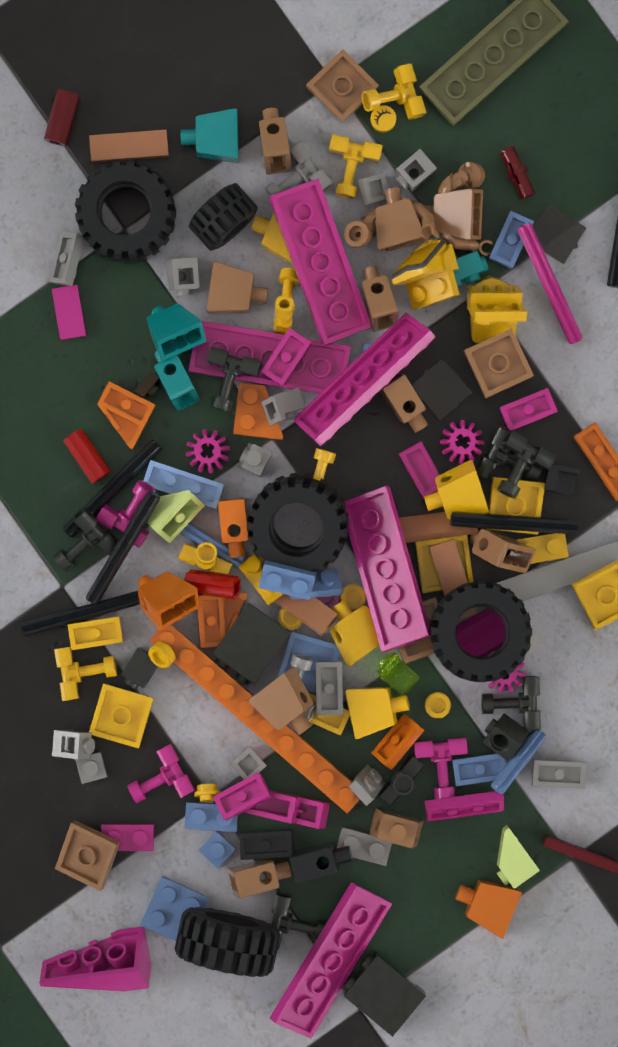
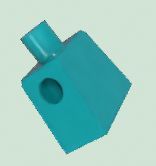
M237 109L196 116V129H181V145H196L197 157L239 163Z
M175 304L168 308L161 305L156 306L152 310V315L146 319L151 338L161 361L207 342L201 320L181 304Z
M156 351L154 355L158 364L154 368L177 412L199 402L200 398L178 355L161 361Z

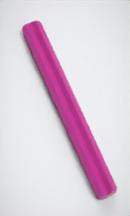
M524 224L518 228L522 242L568 343H577L583 339V336L532 224Z

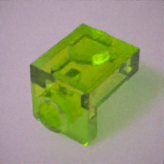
M393 653L390 657L386 656L378 665L377 673L380 679L400 696L406 695L420 680V677L406 664L404 665L396 653Z

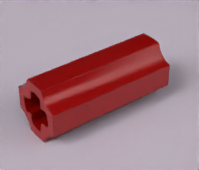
M82 429L75 431L63 440L92 484L98 482L111 472Z
M190 569L189 572H186L184 581L197 588L200 595L235 600L241 590V579L235 575Z

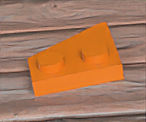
M110 381L97 403L128 447L134 450L156 405Z
M239 383L233 435L283 440L279 423L272 426L269 425L261 404L263 400L269 398L265 385Z
M247 592L240 593L235 600L206 595L198 596L200 606L197 609L199 648L217 647L239 617V612L246 600Z

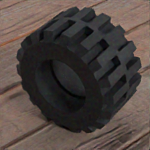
M237 183L230 184L218 191L201 206L192 217L189 228L210 251L216 250L228 243L247 226L255 216L258 206Z

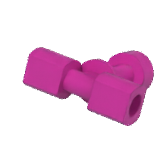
M138 480L132 489L135 496L128 508L118 512L106 504L96 517L97 521L110 530L115 527L124 533L149 491L156 492L154 487L145 481ZM143 528L133 545L140 548L150 532Z
M466 737L447 739V742L433 743L432 740L414 742L415 758L431 757V762H437L439 787H434V798L455 797L454 786H449L447 761L452 760V755L468 754Z
M172 744L156 751L164 765L160 767V774L141 784L136 780L127 785L136 803L146 799V792L165 782L168 786L174 784L180 798L195 791L187 774H183L177 762L180 759Z

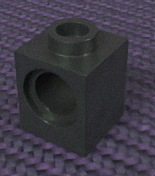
M139 647L121 675L126 677L124 680L126 684L137 690L139 686L141 688L146 687L158 666L151 661L148 652Z
M503 713L498 721L493 718L484 730L488 734L483 743L509 761L520 748L529 731Z

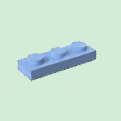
M152 460L149 462L143 480L153 486L154 489L168 494L189 490L205 506L214 509L218 507V501L225 486L222 483Z

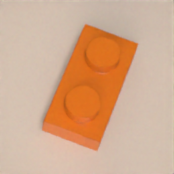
M404 713L398 720V723L390 729L371 754L388 769L392 770L424 732V729Z

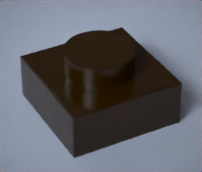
M151 371L135 392L143 399H146L148 396L152 398L161 388L158 384L161 381L160 378Z

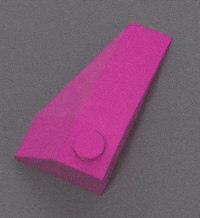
M136 927L117 930L111 933L112 937L97 942L95 939L88 942L89 946L78 951L69 950L43 961L39 981L40 986L123 992L148 989L151 962L145 928Z

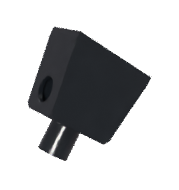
M333 842L294 851L289 858L296 884L335 874L339 871L340 864L353 861L350 846L335 849ZM320 857H327L329 863L321 862Z

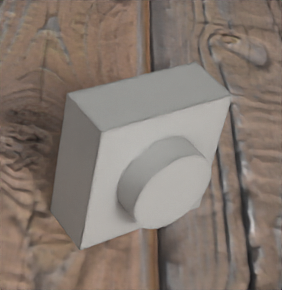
M384 173L358 180L364 205L386 199L385 190L388 189Z
M251 746L230 763L244 780L261 772L267 766Z
M101 751L90 754V759H75L82 784L108 777Z

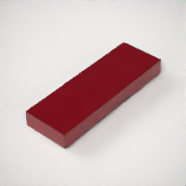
M547 834L542 839L541 844L547 848L618 874L617 860Z

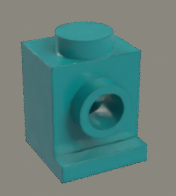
M477 251L456 259L459 269L453 272L458 289L461 288L463 281L466 282V285L481 279L480 275L483 272L489 270L484 256L479 257Z

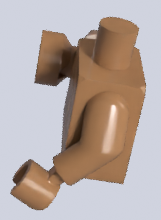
M467 162L459 168L458 172L455 174L452 172L442 181L438 194L434 196V205L424 206L433 214L435 229L440 233L442 240L452 244L454 249L471 252L479 250L482 255L488 256L491 252L482 251V245L484 243H493L488 239L481 240L483 190H459L462 187H479L485 179V172L480 164Z
M399 187L385 190L386 205L379 206L375 210H371L363 215L361 221L350 222L344 230L345 241L355 248L365 247L371 238L377 234L378 250L385 253L421 242L429 243L428 240H431L430 235H434L436 239L440 236L435 229L433 214L422 203L416 202L411 198L402 200Z

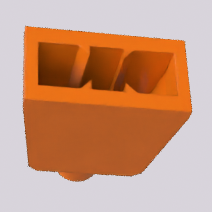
M246 498L219 500L222 543H228L230 558L244 557V541H249ZM236 524L239 526L238 535L231 534L230 525Z
M164 572L154 579L149 575H144L138 582L140 606L159 631L200 608L197 588L170 572Z
M478 880L474 890L460 885L455 899L468 904L465 911L466 917L503 939L522 892L519 888L514 889L512 886Z

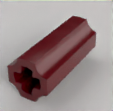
M57 89L44 136L45 141L59 146H66L79 100L78 94Z

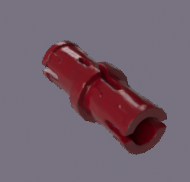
M515 146L501 151L499 154L509 172L507 174L508 179L513 181L520 200L534 195L536 192L526 174L528 170L526 166L522 165Z

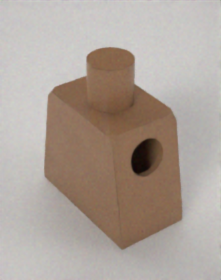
M267 108L262 111L264 120L259 121L266 175L290 172L292 168L285 118L279 117L277 108Z
M213 262L206 309L207 314L249 313L251 302L266 304L268 288L253 286L254 274L219 262Z
M378 266L367 267L363 270L365 280L362 281V293L373 332L390 328L398 320V310L387 275L380 276Z
M397 373L389 384L379 391L398 420L404 424L408 422L416 433L428 425L421 414L426 408L405 374ZM406 401H409L410 408L405 411L403 405Z
M483 528L478 530V534H471L470 543L474 545L472 548L473 554L497 567L527 573L536 549L502 533ZM510 550V554L505 556L507 551Z
M294 667L284 672L248 700L277 730H281L291 723L300 735L312 726L303 712L313 706V701Z
M376 807L369 833L376 839L414 848L418 844L424 820Z
M270 859L227 868L233 894L239 899L279 888L278 880L291 877L288 862L274 865V862ZM266 871V878L260 881V874Z

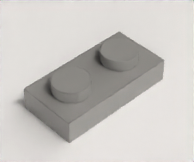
M61 232L49 279L50 283L73 286L79 257L83 249L84 237L81 234Z
M316 662L317 715H343L342 662Z
M533 759L532 786L585 789L586 762Z
M367 764L359 771L348 787L367 806L375 799L385 782L382 775Z
M342 827L336 849L350 846L353 858L386 866L392 843L376 839L369 833Z

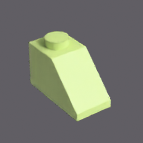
M189 490L160 496V501L147 523L168 543H171L205 505Z
M507 825L502 828L497 866L500 871L497 875L505 886L511 884L515 889L540 870Z

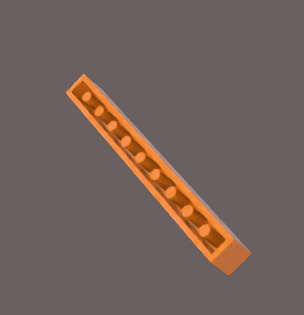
M171 624L161 631L157 630L149 641L153 645L156 642H163L169 645L175 653L174 663L347 814L360 800L348 787L352 782L349 777L289 725H286L281 730L275 729L249 703L248 700L255 695L224 668L215 663L208 654L177 627Z

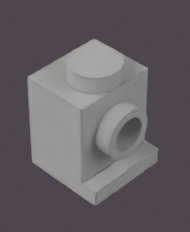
M419 149L396 168L398 176L395 179L402 189L406 190L409 188L413 192L433 176L437 168L424 152ZM411 170H416L419 176L417 178H411L409 176V172Z
M197 257L165 259L169 291L176 290V295L192 294V289L200 288ZM179 272L184 274L183 281H179Z
M299 387L273 395L261 402L270 426L295 418L298 415L297 411L306 407L305 399L301 395Z
M248 443L240 457L238 467L261 478L272 453L255 444Z
M54 730L52 756L70 759H90V754L95 749V741L91 739L92 733L74 730Z

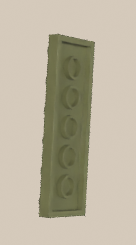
M515 0L420 85L419 90L454 127L560 32L569 21L550 0Z

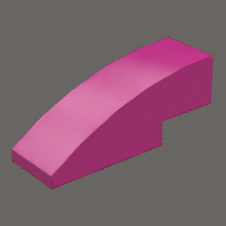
M269 790L272 797L244 811V813L286 823H296L323 829L326 827L330 802Z

